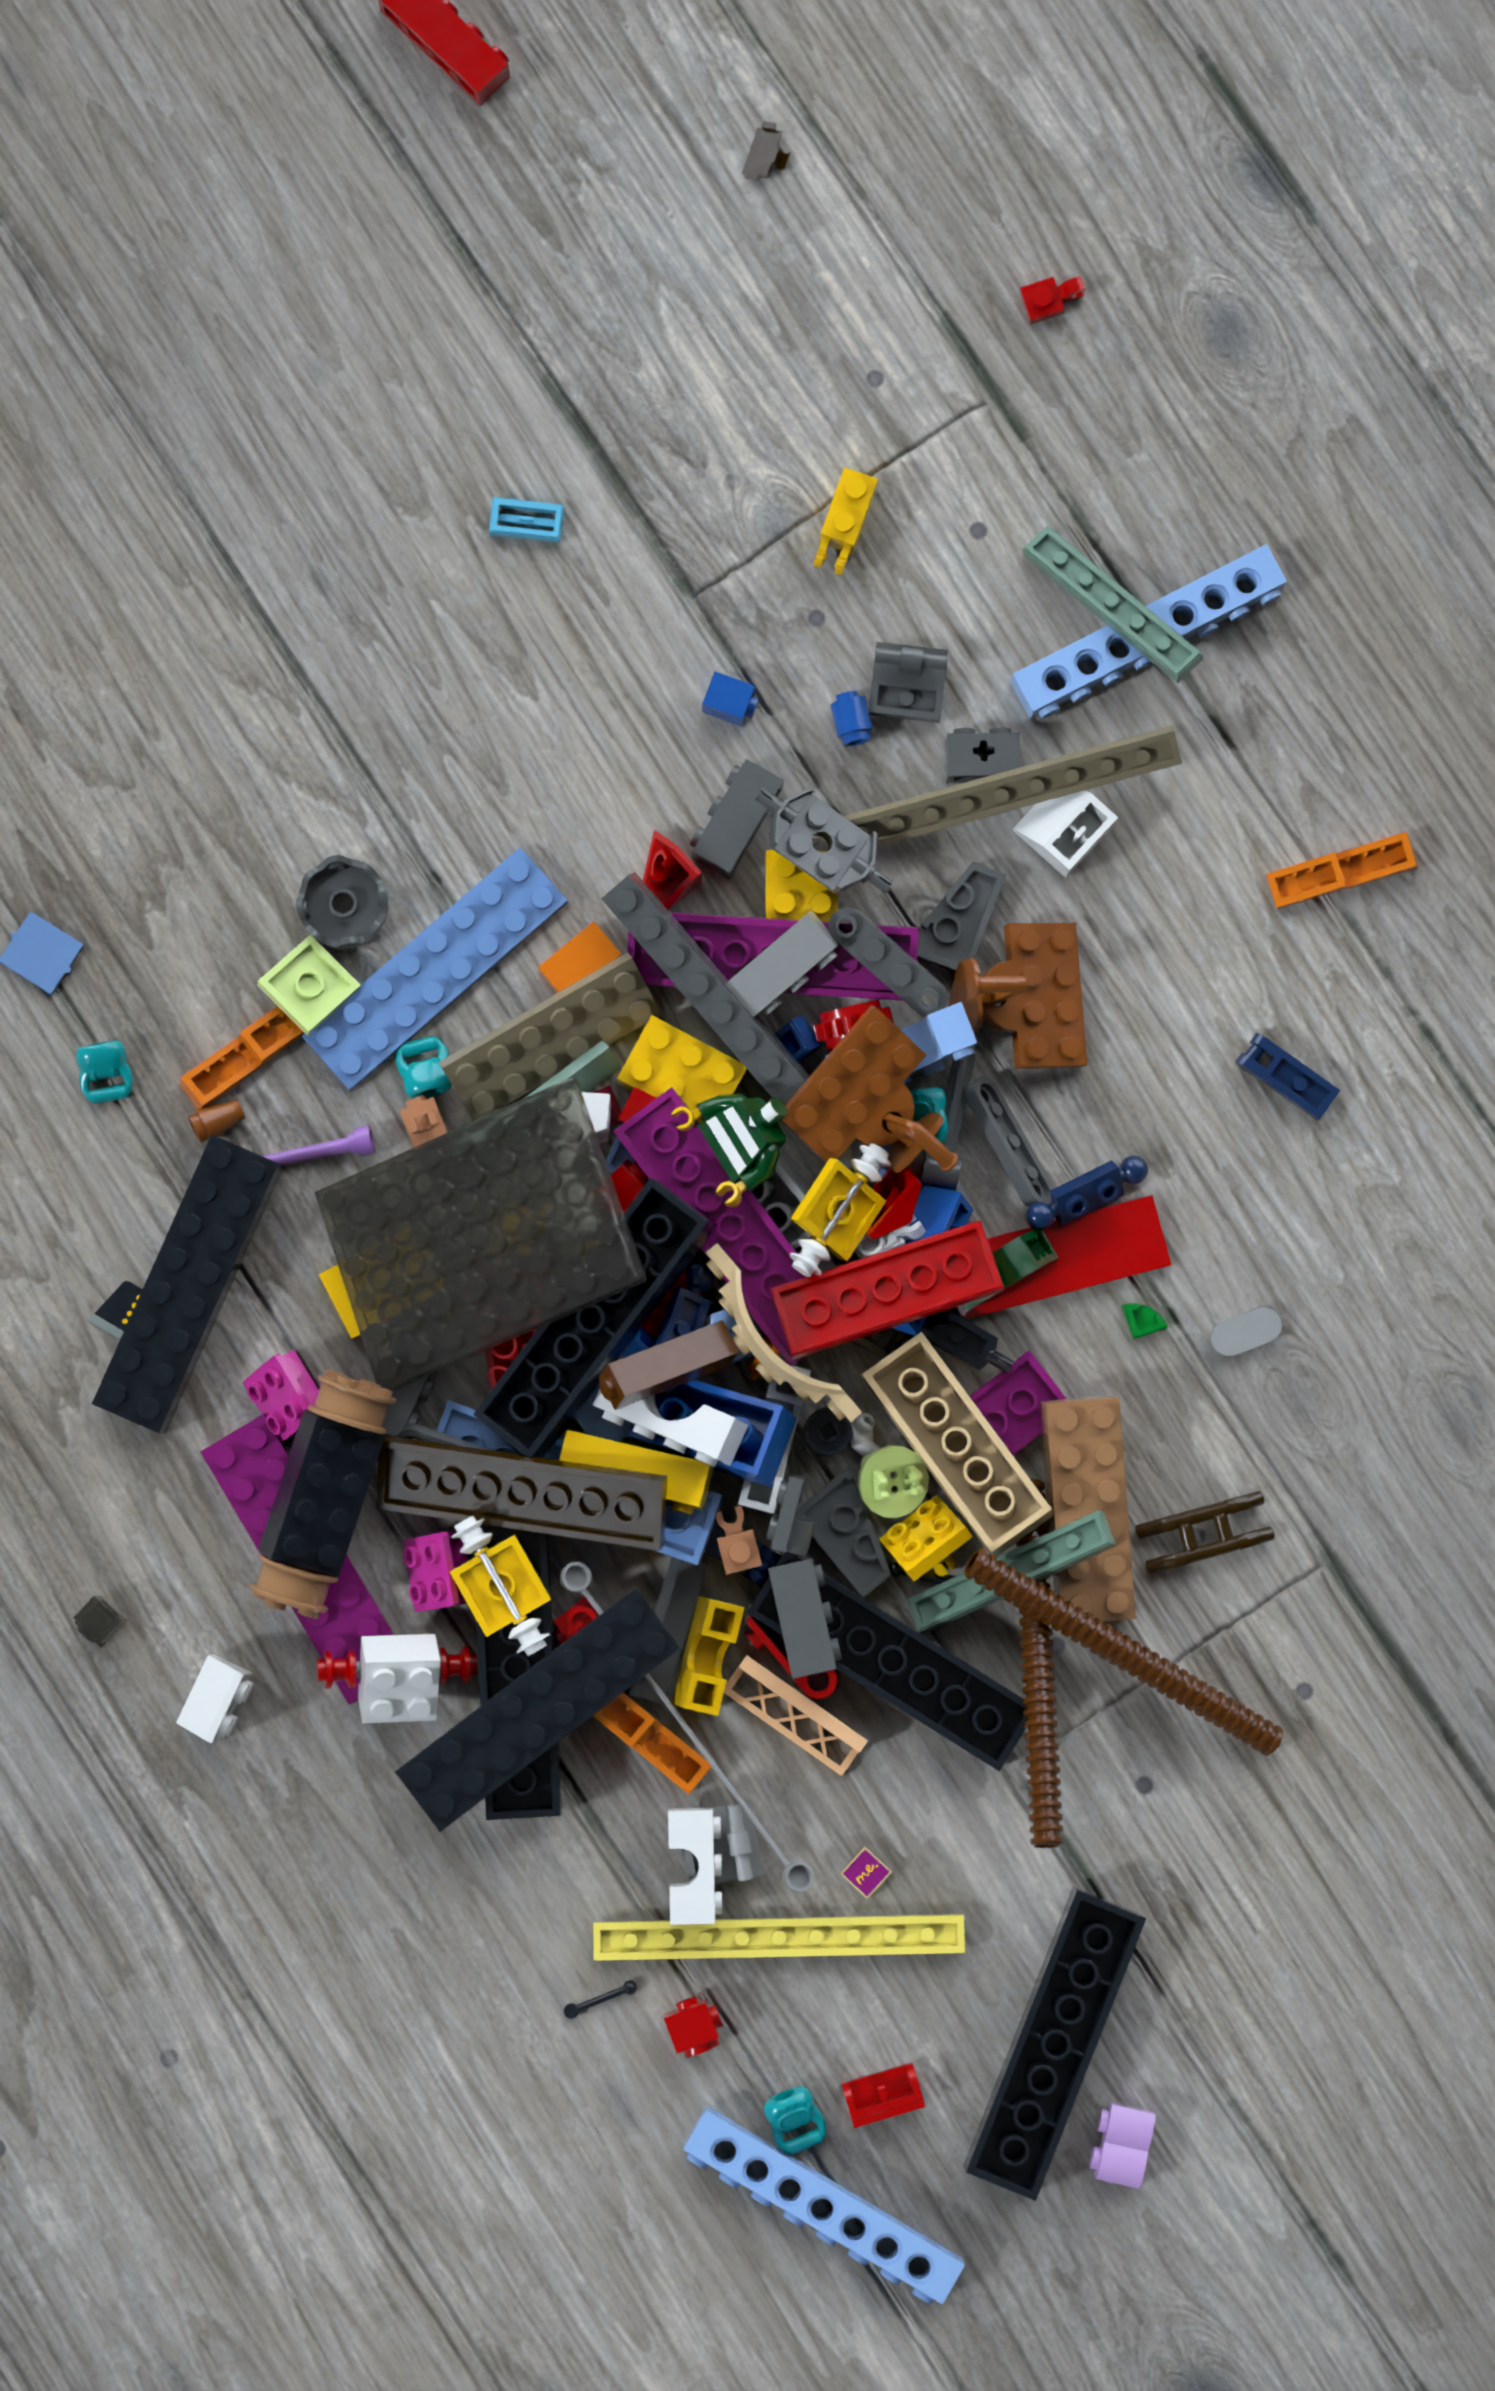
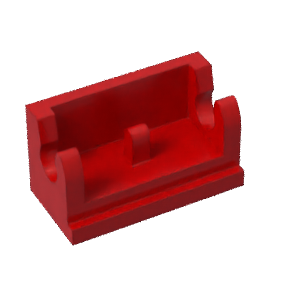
M912 2062L841 2083L854 2128L926 2107Z

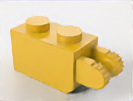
M844 467L820 533V545L813 566L822 567L826 561L827 551L830 546L841 550L834 566V573L843 575L850 554L855 552L877 490V478Z

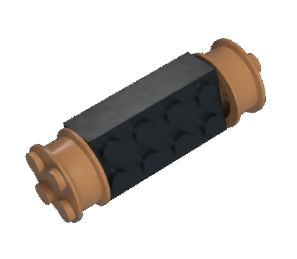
M327 1369L325 1375H318L317 1379L322 1384L315 1405H308V1409L303 1411L258 1549L262 1552L259 1555V1559L263 1561L257 1582L250 1583L249 1589L253 1591V1596L263 1599L265 1605L280 1610H285L286 1605L297 1608L299 1614L314 1619H319L321 1613H327L328 1607L324 1605L330 1584L337 1582L384 1442L385 1435L383 1434H386L387 1429L382 1425L389 1404L396 1403V1399L392 1397L393 1391L382 1388L380 1384L365 1379L356 1381L348 1378L346 1374Z

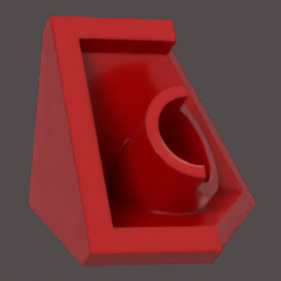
M654 830L642 881L666 909L670 911L702 883V872L676 844Z

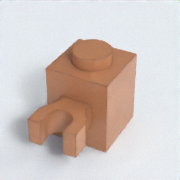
M425 1095L415 1097L405 1102L407 1108L399 1110L418 1155L452 1142L434 1097L426 1099Z
M742 1505L735 1507L737 1520L734 1523H726L723 1520L722 1511L716 1514L717 1523L726 1534L725 1537L717 1539L726 1575L762 1566L753 1529L744 1532L742 1529L744 1520Z

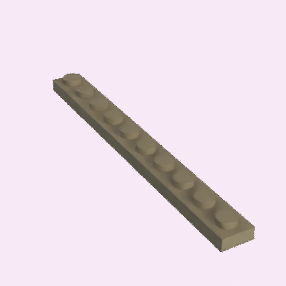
M1168 726L856 812L844 817L869 835L875 831L877 833L876 847L1179 765L1182 764L1173 726Z

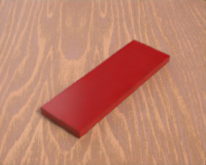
M1153 1195L1093 1210L1063 1226L1055 1220L1043 1232L1058 1255V1259L968 1311L965 1310L964 1306H957L956 1308L958 1315L967 1320L1171 1266ZM1029 1227L987 1238L992 1253L1034 1229Z
M979 1220L823 1271L821 1275L814 1274L811 1277H804L771 1288L770 1291L794 1360L1003 1292L1004 1286L982 1222Z

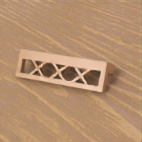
M747 1654L726 1683L724 1690L726 1695L841 1776H843L858 1752L860 1753L868 1742L866 1738ZM743 1672L757 1680L758 1696L744 1698L732 1690ZM762 1684L774 1693L763 1695ZM780 1696L787 1701L789 1717L778 1719L770 1717L766 1712L764 1699ZM760 1700L762 1710L749 1701ZM792 1706L804 1714L794 1716ZM803 1718L814 1720L818 1725L820 1738L803 1740L797 1736L794 1720ZM790 1721L792 1731L780 1723ZM822 1727L833 1735L824 1737ZM840 1739L852 1747L840 1765L827 1757L825 1741ZM821 1742L822 1753L810 1744Z

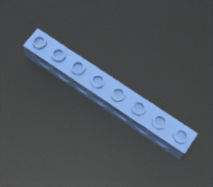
M1266 544L1146 605V607L1184 639L1187 640L1198 634L1199 638H1203L1219 628L1218 623L1228 618L1231 622L1239 620L1250 612L1249 607L1259 602L1265 606L1282 596L1280 591L1283 590L1287 580ZM1239 580L1250 582L1253 586V592H1240L1236 587V582ZM1207 596L1217 597L1221 601L1222 608L1217 610L1208 608L1204 598ZM1176 612H1183L1189 616L1190 624L1180 626L1175 623L1172 615ZM1107 625L1013 673L1010 683L1029 718L1032 719L1040 715L1041 719H1044L1060 710L1059 704L1069 699L1073 703L1078 702L1092 693L1091 688L1102 682L1105 687L1112 685L1124 677L1122 672L1132 667L1140 670L1152 664V662ZM1114 644L1122 645L1127 650L1128 655L1124 658H1116L1110 653L1109 647ZM1083 660L1090 661L1094 664L1096 672L1090 675L1083 674L1078 669L1077 664ZM1052 676L1058 677L1063 681L1064 688L1059 691L1051 690L1046 685L1045 680Z
M707 2105L684 2143L683 2150L688 2152L686 2158L702 2169H706L707 2165H710L721 2172L718 2177L734 2188H738L740 2184L753 2191L751 2197L768 2208H770L772 2203L785 2210L783 2216L790 2222L800 2227L807 2223L817 2229L815 2235L831 2246H835L836 2242H839L850 2249L847 2254L851 2258L866 2266L869 2261L882 2268L880 2274L897 2285L900 2284L901 2280L914 2287L912 2293L928 2304H932L933 2300H936L943 2305L965 2266L962 2257L791 2155L785 2154L779 2148ZM721 2141H729L734 2144L736 2151L731 2158L722 2159L715 2154V2146ZM754 2160L765 2162L768 2166L767 2173L761 2178L751 2177L746 2170L750 2162ZM787 2179L795 2180L800 2185L799 2192L793 2197H785L779 2192L780 2184ZM823 2198L830 2201L832 2210L828 2215L817 2216L811 2211V2206L817 2199ZM851 2218H858L865 2224L863 2231L855 2236L847 2234L843 2229L845 2222ZM884 2237H890L897 2243L896 2249L889 2255L880 2254L876 2250L877 2242ZM919 2256L926 2258L929 2261V2266L924 2273L914 2274L908 2269L909 2262L913 2258Z

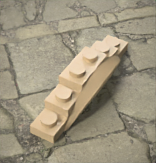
M716 1243L706 1252L711 1259L705 1264L719 1280L724 1276L729 1279V1282L719 1290L723 1297L718 1302L732 1318H735L737 1324L732 1330L736 1335L732 1339L736 1346L745 1356L750 1351L760 1361L755 1368L769 1384L774 1380L779 1385L787 1381L792 1384L791 1387L804 1402L811 1398L815 1404L827 1394L831 1400L826 1405L840 1421L844 1417H847L850 1422L856 1419L862 1411L839 1384L818 1381L800 1373L786 1364L768 1347L754 1327L745 1306L741 1287L742 1271L719 1244Z

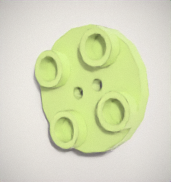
M888 1445L867 1454L861 1461L857 1487L860 1498L867 1509L882 1517L899 1518L910 1514L922 1503L928 1491L929 1475L926 1466L914 1451L904 1446ZM894 1471L895 1475L890 1477L891 1472ZM896 1486V1490L892 1492V1487Z

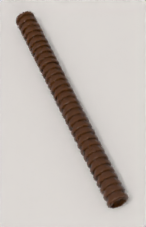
M1030 1479L1046 1500L1045 1493H1042V1490L1045 1489V1483L1038 1479ZM1046 1522L1016 1542V1547L1048 1533L1047 1527L1044 1526ZM1047 1577L1035 1583L1043 1584L1045 1586V1590L1051 1589L1050 1583L1046 1581L1050 1577ZM1023 1607L1018 1608L1019 1614L1022 1615V1618L1019 1619V1624L1023 1626V1629L1020 1630V1636L1024 1640L1020 1642V1647L1024 1649V1652L1021 1653V1659L1025 1660V1663L1021 1665V1669L1025 1672V1675L1022 1676V1682L1026 1683L1022 1691L1027 1696V1698L1023 1699V1704L1027 1706V1709L1024 1710V1717L1028 1718V1721L1024 1722V1727L1028 1729L1025 1739L1029 1741V1744L1025 1746V1750L1030 1755L1026 1757V1762L1030 1764V1767L1026 1770L1027 1775L1031 1776V1779L1027 1780L1028 1787H1031V1791L1028 1792V1798L1032 1799V1802L1028 1804V1808L1032 1811V1814L1029 1815V1821L1033 1822V1826L1029 1830L1034 1835V1838L1030 1839V1844L1036 1848H1055L1064 1844V1838L1060 1837V1833L1063 1832V1826L1059 1825V1821L1063 1820V1815L1059 1813L1062 1803L1058 1801V1798L1062 1794L1061 1790L1057 1789V1786L1061 1785V1780L1057 1778V1774L1060 1773V1767L1056 1766V1763L1060 1761V1757L1056 1755L1059 1745L1055 1743V1740L1059 1737L1058 1732L1054 1731V1728L1058 1727L1057 1720H1054L1057 1710L1053 1708L1057 1700L1056 1697H1053L1056 1687L1052 1685V1682L1055 1681V1675L1051 1673L1055 1669V1664L1051 1662V1659L1054 1658V1652L1050 1651L1054 1643L1049 1638L1053 1635V1630L1049 1628V1625L1047 1626L1042 1623V1618L1039 1620L1033 1618L1032 1613L1027 1614L1023 1612Z
M981 1548L975 1551L969 1558L965 1566L966 1578H974L976 1584H984V1588L988 1591L994 1589L996 1596L1000 1597L1003 1595V1599L1006 1602L1013 1601V1606L1016 1608L1023 1607V1612L1027 1614L1032 1613L1033 1618L1037 1620L1042 1618L1043 1624L1047 1626L1051 1624L1052 1629L1055 1631L1061 1630L1063 1636L1068 1637L1071 1635L1073 1642H1080L1083 1648L1090 1647V1652L1094 1654L1099 1653L1100 1658L1104 1660L1109 1659L1110 1664L1118 1665L1122 1671L1128 1670L1130 1676H1137L1140 1682H1147V1686L1151 1688L1156 1687L1157 1692L1161 1694L1166 1693V1697L1171 1700L1175 1699L1177 1704L1181 1706L1185 1704L1187 1710H1194L1197 1716H1204V1720L1207 1722L1213 1721L1214 1726L1222 1727L1224 1732L1232 1733V1736L1236 1739L1241 1738L1244 1744H1251V1748L1256 1751L1260 1750L1261 1754L1268 1756L1279 1747L1283 1737L1282 1727L1274 1726L1272 1721L1264 1720V1717L1260 1714L1255 1715L1253 1710L1245 1709V1705L1241 1703L1236 1704L1235 1699L1227 1698L1225 1693L1217 1692V1689L1213 1686L1208 1687L1205 1681H1198V1677L1193 1674L1189 1675L1185 1669L1179 1670V1666L1174 1663L1170 1664L1168 1659L1164 1657L1160 1659L1158 1653H1151L1150 1648L1146 1646L1141 1647L1140 1642L1132 1641L1131 1637L1126 1634L1122 1636L1120 1630H1112V1626L1108 1623L1103 1624L1100 1618L1096 1617L1093 1619V1614L1090 1612L1084 1613L1083 1608L1079 1606L1074 1607L1073 1602L1069 1600L1064 1602L1063 1596L1059 1594L1055 1596L1053 1590H1045L1043 1584H1035V1580L1031 1577L1026 1579V1575L1023 1572L1019 1571L1016 1573V1568L1013 1566L1006 1567V1562L1003 1560L997 1561L996 1556L993 1554L987 1556L986 1550Z

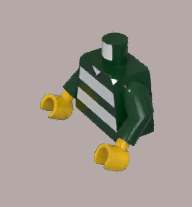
M725 1094L696 1104V1109L691 1111L686 1107H678L673 1110L672 1117L679 1116L682 1113L689 1115V1120L686 1124L677 1126L681 1131L690 1130L694 1126L695 1120L701 1119L702 1122L697 1126L732 1181L721 1183L716 1191L719 1197L725 1195L730 1190L734 1191L732 1198L725 1202L728 1207L738 1206L742 1200L741 1193L744 1191L751 1192L773 1176L780 1156L779 1149L786 1142V1136L778 1122L787 1115V1109L779 1099L772 1098L765 1103L760 1097L748 1099L744 1094Z

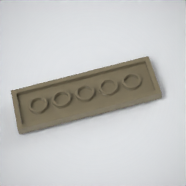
M627 952L443 1059L439 1064L475 1124L545 1083L603 1040L608 1046L646 1024L651 1015L658 1017L662 1013L635 962Z

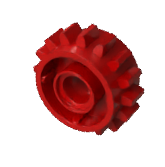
M880 999L821 1013L819 1014L821 1023L813 1025L817 1042L826 1041L827 1049L835 1048L870 1006H875L894 1023L890 1006L882 1008Z

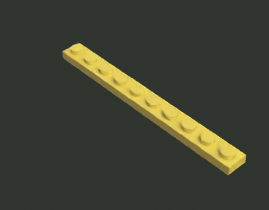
M963 1914L715 1919V1924L670 1925V1920L593 1922L594 1961L965 1953Z

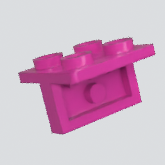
M295 1350L284 1355L278 1353L272 1356L243 1381L250 1400L256 1404L261 1414L266 1416L267 1428L272 1434L277 1435L281 1443L297 1432L304 1409H308V1405H315L319 1393L317 1386Z
M457 1531L435 1533L403 1541V1559L407 1566L410 1582L409 1596L415 1612L467 1604L450 1574V1571L468 1562L467 1554L460 1553L464 1545L461 1538L451 1537Z

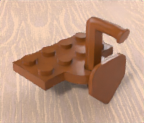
M1009 923L1004 926L1006 961L994 964L981 977L979 965L974 958H967L958 963L949 998V1006L962 1002L973 1032L980 1029L982 1019L984 1018L995 1029L1012 1033L1015 1069L1079 1068L1087 1066L1076 923ZM1000 1002H1001L1000 1006H995V1005H994V1004H996V1003H1000Z
M870 1006L788 1101L785 1105L787 1115L780 1120L826 1163L829 1158L838 1159L855 1139L863 1144L870 1145L873 1143L879 1147L894 1143L888 1156L891 1167L887 1168L894 1173L905 1169L922 1149L939 1163L942 1171L953 1169L959 1160L955 1152L948 1150L934 1136L944 1121L940 1114L930 1112L917 1122L913 1121L915 1107L912 1094L903 1082L927 1054L875 1006ZM893 1111L897 1116L888 1114V1112Z

